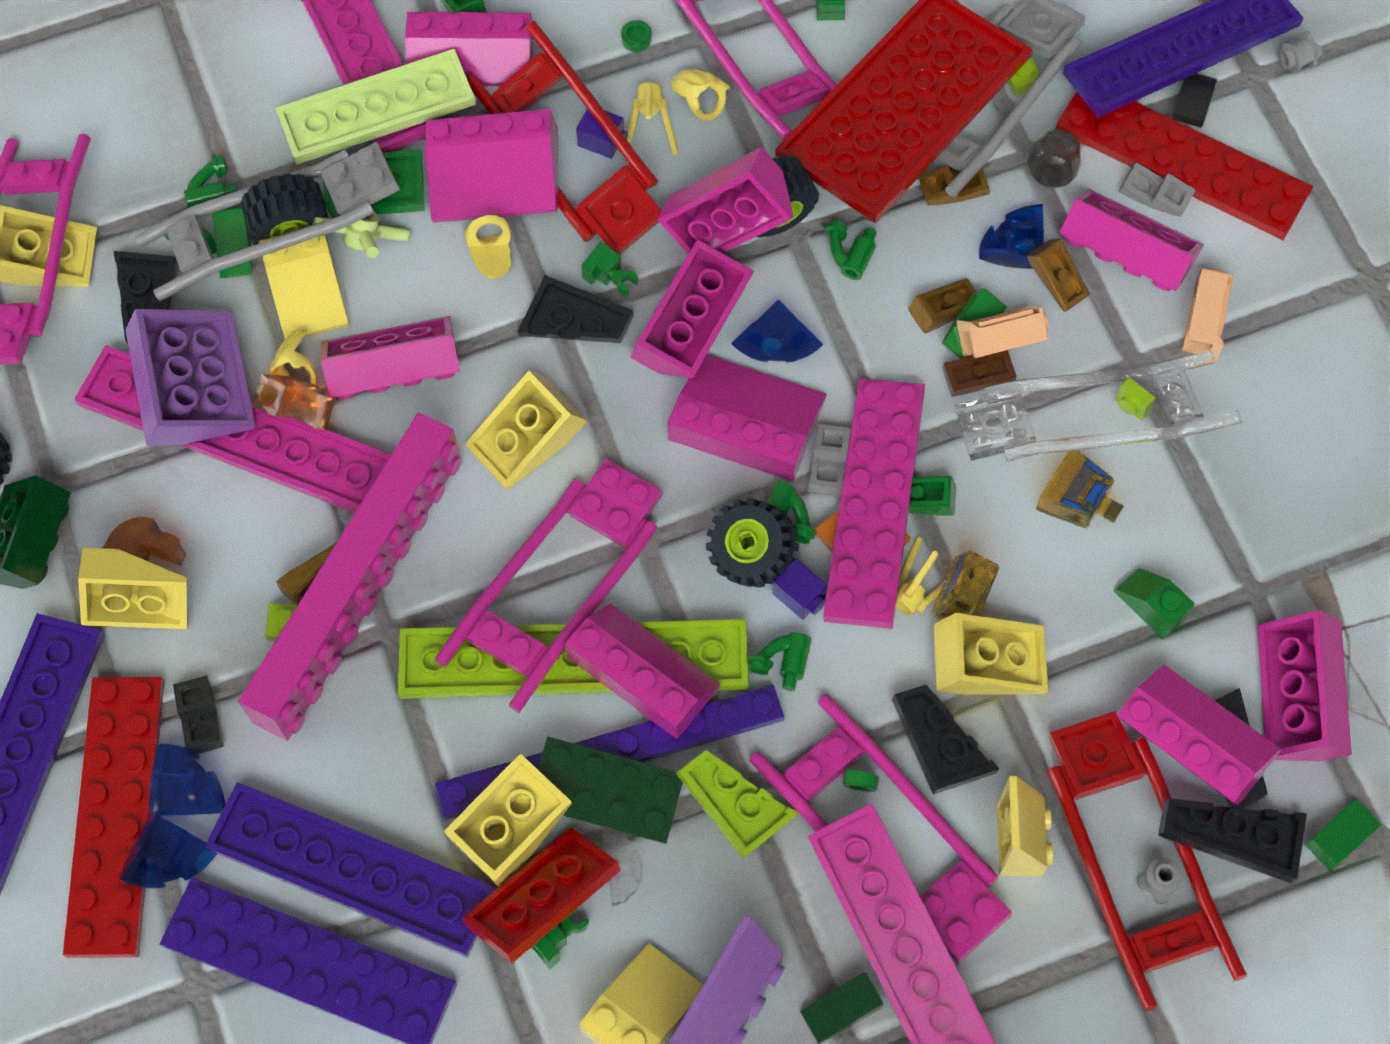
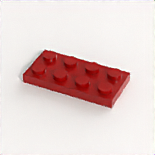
M570 827L463 917L464 923L468 929L512 964L621 870L618 861Z

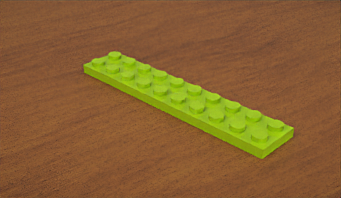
M746 619L637 622L720 684L718 690L748 689ZM567 624L513 626L543 643L548 648ZM457 627L400 629L398 696L400 699L515 696L527 677L472 645L466 639L446 667L439 665L434 659ZM565 648L533 695L614 692L568 659Z

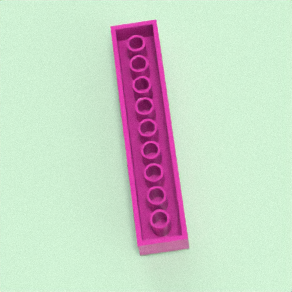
M417 413L238 700V703L253 724L286 741L289 740L293 733H298L305 721L304 714L310 704H315L320 698L324 688L322 684L325 679L339 667L341 662L340 655L346 645H351L356 639L359 632L358 625L364 615L369 616L373 611L377 601L376 596L382 587L385 588L390 583L394 574L393 568L399 558H405L409 552L411 538L416 530L421 531L428 519L427 512L433 502L438 503L445 491L444 484L449 476H454L459 470L462 458L454 429L421 413Z

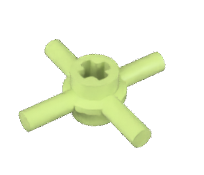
M372 213L345 228L334 231L344 233V243L353 249L364 250L369 258H375L379 254L374 240L383 238L407 242L409 238L408 229L378 225L379 216L376 213ZM315 217L313 225L330 218Z

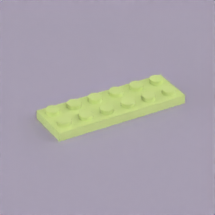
M451 49L276 107L275 109L294 161L298 165L426 122V120H432L474 106L476 102L455 49Z

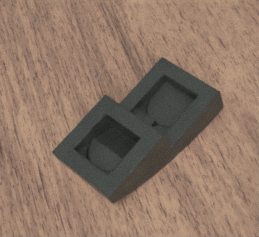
M1197 73L1185 78L1172 119L1202 128L1217 79Z
M208 676L173 684L177 713L181 719L185 748L188 755L192 756L224 747Z

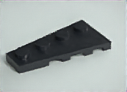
M1168 799L1163 804L1158 836L1292 883L1298 877L1307 813L1295 812L1287 814L1279 813V810L1272 809L1259 811L1245 809V806L1231 805L1230 807H1222L1207 802Z

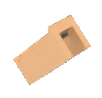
M1201 269L1195 284L1182 351L1216 359L1219 358L1225 345L1221 336L1234 275L1227 274L1219 269Z
M1026 306V308L970 322L956 320L963 356L973 355V358H978L1048 340L1047 330L1049 329V321L1042 307Z

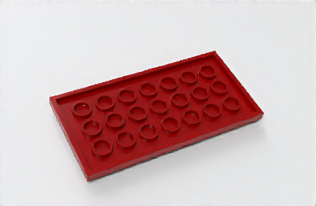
M919 0L777 146L775 155L776 157L787 155L788 157H796L801 161L813 182L874 223H877L1031 58L1032 48L955 0Z

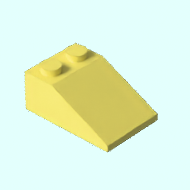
M0 205V282L13 285L42 286L55 217ZM73 221L67 222L55 286L88 287L97 227Z
M326 235L263 256L285 339L297 330H308L304 336L307 337L349 326ZM272 237V238L260 240L259 243L264 242V241H267V240H270V239H273V238H276V237Z
M529 370L468 439L465 445L505 489H510L565 447L588 420L546 376Z
M82 549L78 575L81 625L187 629V577L119 549Z
M954 613L934 623L937 691L963 695L1048 693L1043 625L962 613Z
M520 753L448 826L444 833L479 869L500 887L528 861L571 806L572 802Z
M1009 776L997 804L999 876H1043L1048 865L1053 864L1052 843H1046V830L1051 829L1050 808H1045L1043 795L1019 777Z
M649 943L592 1006L579 1023L580 1030L596 1044H666L679 1027L703 984Z

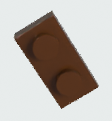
M1008 350L978 358L970 356L945 362L942 368L952 397L1014 383L1017 377Z

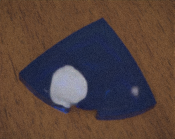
M1043 204L1025 206L1009 212L1005 215V221L995 231L994 226H991L981 241L979 259L1006 267L1033 269L1026 255L1044 243Z
M779 299L731 343L744 355L765 363L769 361L795 362L812 355L824 346Z
M160 743L151 776L149 816L221 814L226 803L214 771L206 772L195 760L200 759V756L194 751L176 744Z
M152 812L126 860L119 879L137 887L164 888L165 882L178 878L187 881L206 868L217 854L204 847L206 841Z

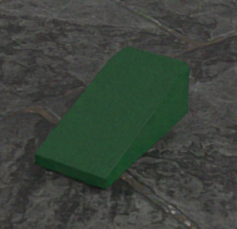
M863 972L802 1009L800 1013L815 1040L820 1044L882 1009L884 1003L867 973Z

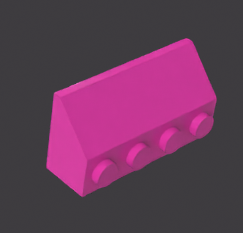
M407 12L405 31L406 64L455 49L466 77L473 73L483 86H501L533 59L534 39L525 28L532 21L531 13Z
M761 147L671 194L657 220L688 254L697 239L724 253L791 220L793 211L783 171Z
M1088 189L1075 199L1059 234L1066 237L1065 240L1069 244L1078 248L1085 246L1095 251L1094 255L1103 261L1112 262L1114 260L1124 265L1123 269L1127 273L1137 277L1144 275L1153 280L1152 284L1164 291H1170V289L1176 291L1182 285L1204 244L1091 189Z
M697 239L639 337L630 358L658 374L694 378L754 271Z
M450 316L321 341V364L329 398L349 399L356 396L357 392L370 390L372 393H379L388 390L392 385L414 386L421 383L422 379L435 377L437 380H443L453 377L454 373L460 372Z
M612 604L588 616L565 643L568 659L675 739L680 737L720 687L717 681Z
M1315 610L1257 625L1265 738L1281 748L1280 753L1274 760L1325 761L1352 755L1341 621L1320 610Z
M1162 665L1140 684L1117 713V716L1124 723L1236 806L1241 804L1281 751V748L1166 665Z

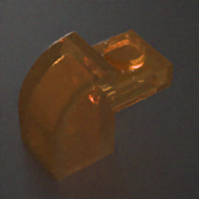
M261 374L252 406L274 417L296 418L318 430H327L336 398L320 391V386L301 379L284 375Z
M148 517L132 518L121 523L112 531L103 547L105 549H119L148 561L150 556L179 566L182 565L186 556V552L179 542L180 540L170 533L162 532L155 520Z

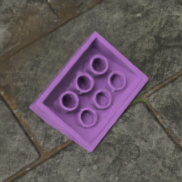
M135 309L125 330L146 446L184 445L254 429L255 421L233 312Z
M745 915L668 1044H742L748 1032L743 1029L750 1016L755 1019L757 1018L767 1000L762 997L768 984L775 986L785 969L781 965L783 953L749 916Z

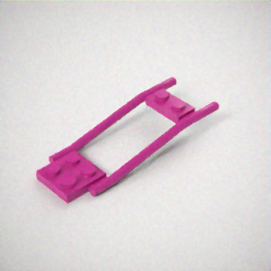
M675 0L746 100L783 140L792 130L780 116L823 100L837 86V83L820 67L772 0L757 1L808 71L760 89V93L754 90L693 4L701 0Z
M81 133L78 135L69 162L65 159L13 162L19 145L18 141L9 138L4 145L0 156V196L1 192H4L6 195L60 192L38 305L34 303L0 304V365L21 364L31 334L34 336H42L52 306L73 191L91 141L90 136Z
M608 459L603 461L587 485L574 478L552 510L472 605L434 660L439 665L446 667L465 639L468 640L472 645L527 677L508 705L511 709L520 713L564 651L566 641L583 621L594 613L657 530V525L646 519L663 496L662 490ZM568 513L570 517L624 547L626 550L547 648L543 643L487 609L562 517Z
M828 694L823 695L817 704L840 728L837 727L786 770V774L783 776L759 751L754 753L749 761L816 832L828 826V824L807 801H811L866 752L963 860L958 862L920 896L950 956L959 964L1012 916V911L988 888L998 880L999 876L973 851L878 744Z

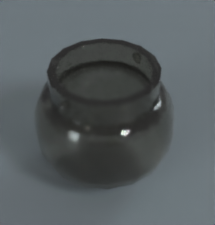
M1052 130L1032 145L1027 158L1029 174L1036 182L1049 188H1060L1070 184L1076 178L1082 163L1080 143L1076 137L1063 130Z

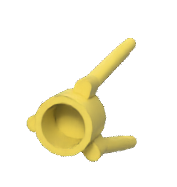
M653 82L642 83L637 88V99L632 101L627 141L631 145L639 111L645 115L647 120H650L652 115L661 111L672 154L677 156L676 140L667 111V100L662 98V89Z
M921 536L916 537L900 574L896 608L909 616H912L915 611L922 614L928 604L946 590L951 577L924 598L925 589L920 583L939 555L938 551L934 550L913 580L909 579L906 582L922 542ZM960 571V574H959L957 580L962 576V572H961V571Z

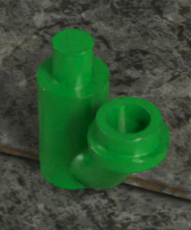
M211 155L212 161L198 171L190 180L187 190H184L188 208L238 191L236 183L223 186L222 181L203 186L213 174L216 173L217 178L222 177V174H227L223 155Z
M831 220L830 223L826 224L824 232L829 237L833 259L841 268L843 275L852 280H860L875 251L876 243L874 239L877 233L873 229L866 228L863 235L855 238L849 253L846 254L841 241L846 239L848 227L839 220Z
M776 481L767 499V503L782 510L786 516L789 508H792L798 522L792 525V528L796 529L798 537H795L794 540L802 544H809L815 538L816 532L810 527L808 511L803 499L796 493V489L785 482Z
M798 632L779 636L770 641L757 655L748 657V670L758 675H767L769 669L773 667V661L770 658L783 650L784 655L779 672L784 677L782 688L788 691H795L797 680H802L804 677L812 638Z

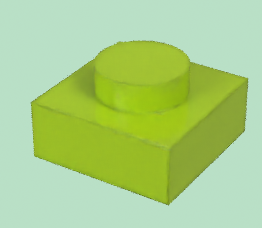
M1032 57L1007 82L1014 96L1026 92L1041 74Z
M1130 377L1120 386L1116 401L1122 410L1129 415L1136 416L1139 420H1142L1150 412L1155 400L1152 394Z
M298 604L268 605L265 631L267 641H276Z

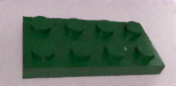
M547 736L538 770L572 802L563 816L659 843H667L683 784L676 771Z

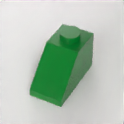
M1140 568L1114 590L1163 640L1188 618L1195 605L1170 579Z

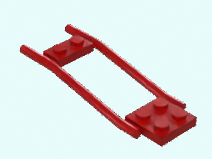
M531 21L525 28L543 50L542 53H538L495 90L492 96L475 74L472 73L466 78L472 92L488 113L500 114L525 111L559 82L562 76L629 165L622 167L577 205L576 209L558 186V208L584 242L590 241L597 233L611 250L621 255L659 223L657 219L662 210L647 192L648 189L658 183V179L636 153L537 22Z
M1116 711L1050 732L1049 740L1061 766H1053L1046 772L1066 816L1113 941L1144 1011H1151L1157 1008L1158 1004L1143 972L1147 973L1201 955L1217 947L1233 980L1239 981L1247 977L1244 966L1213 902L1192 848L1174 842L1202 913L1199 912L1133 934L1129 938L1126 934L1074 799L1078 800L1142 779L1143 776L1147 775L1162 811L1164 802L1172 798L1146 738H1139L1130 743Z

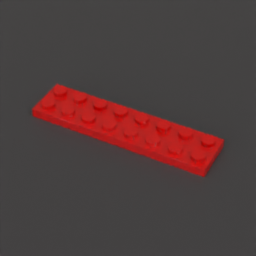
M1076 91L1055 128V131L1130 167L1137 162L1162 178L1169 173L1195 189L1192 197L1283 241L1313 189L1312 185L1135 101L1097 118Z
M92 677L63 945V956L66 958H139L165 684L162 677Z

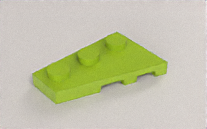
M707 750L703 751L676 773L741 859L749 855L799 814L789 806L785 807L772 798V795L763 788L759 789L743 778L741 773Z

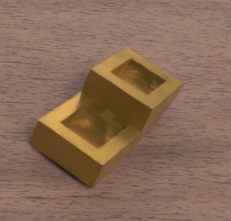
M945 166L921 174L919 181L927 205L957 203L990 194L983 168L954 197L948 195L945 188L960 173L959 171H950L949 166Z

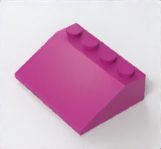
M551 109L426 120L425 153L431 220L433 223L471 220L486 215L506 217L558 212V127Z
M706 355L694 378L687 380L679 394L668 421V440L794 482L827 394Z

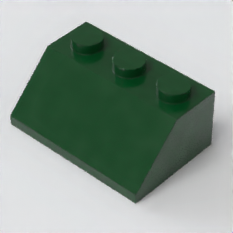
M36 475L4 486L0 496L1 585L24 589L39 585L43 581L48 571L46 563L49 554L58 543L59 535L57 531L61 521L64 520L69 511L68 500L71 494L70 491Z

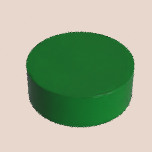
M640 20L626 23L621 30L622 45L631 52L646 50L652 42L650 26Z
M858 770L844 771L842 784L845 787L864 792H875L878 789L879 776Z

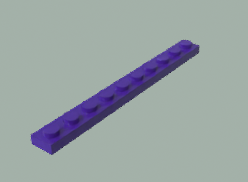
M771 685L706 704L678 739H675L653 721H647L575 742L574 744L639 762H646L784 721V714L775 687ZM543 752L525 758L538 769ZM512 761L435 783L445 820L458 817Z

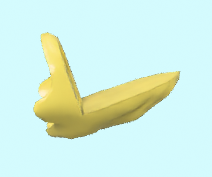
M686 69L677 73L671 80L672 91L687 98V103L697 118L709 121L721 114L725 107L726 90L730 89V86L719 77L699 69ZM709 87L715 91L717 103L710 113L704 114L700 110L699 94Z
M486 215L475 219L470 223L468 229L466 227L464 229L465 241L470 249V255L476 268L486 278L498 280L508 273L512 265L510 259L511 250L508 246L511 238L510 225L504 218L496 215ZM485 224H496L502 229L499 236H476L478 228Z
M297 330L291 333L277 349L275 358L269 366L276 390L290 388L295 391L305 392L313 389L317 383L315 367L305 356L294 351L308 330ZM288 362L294 368L305 367L311 375V381L301 383L294 380L285 369V364Z

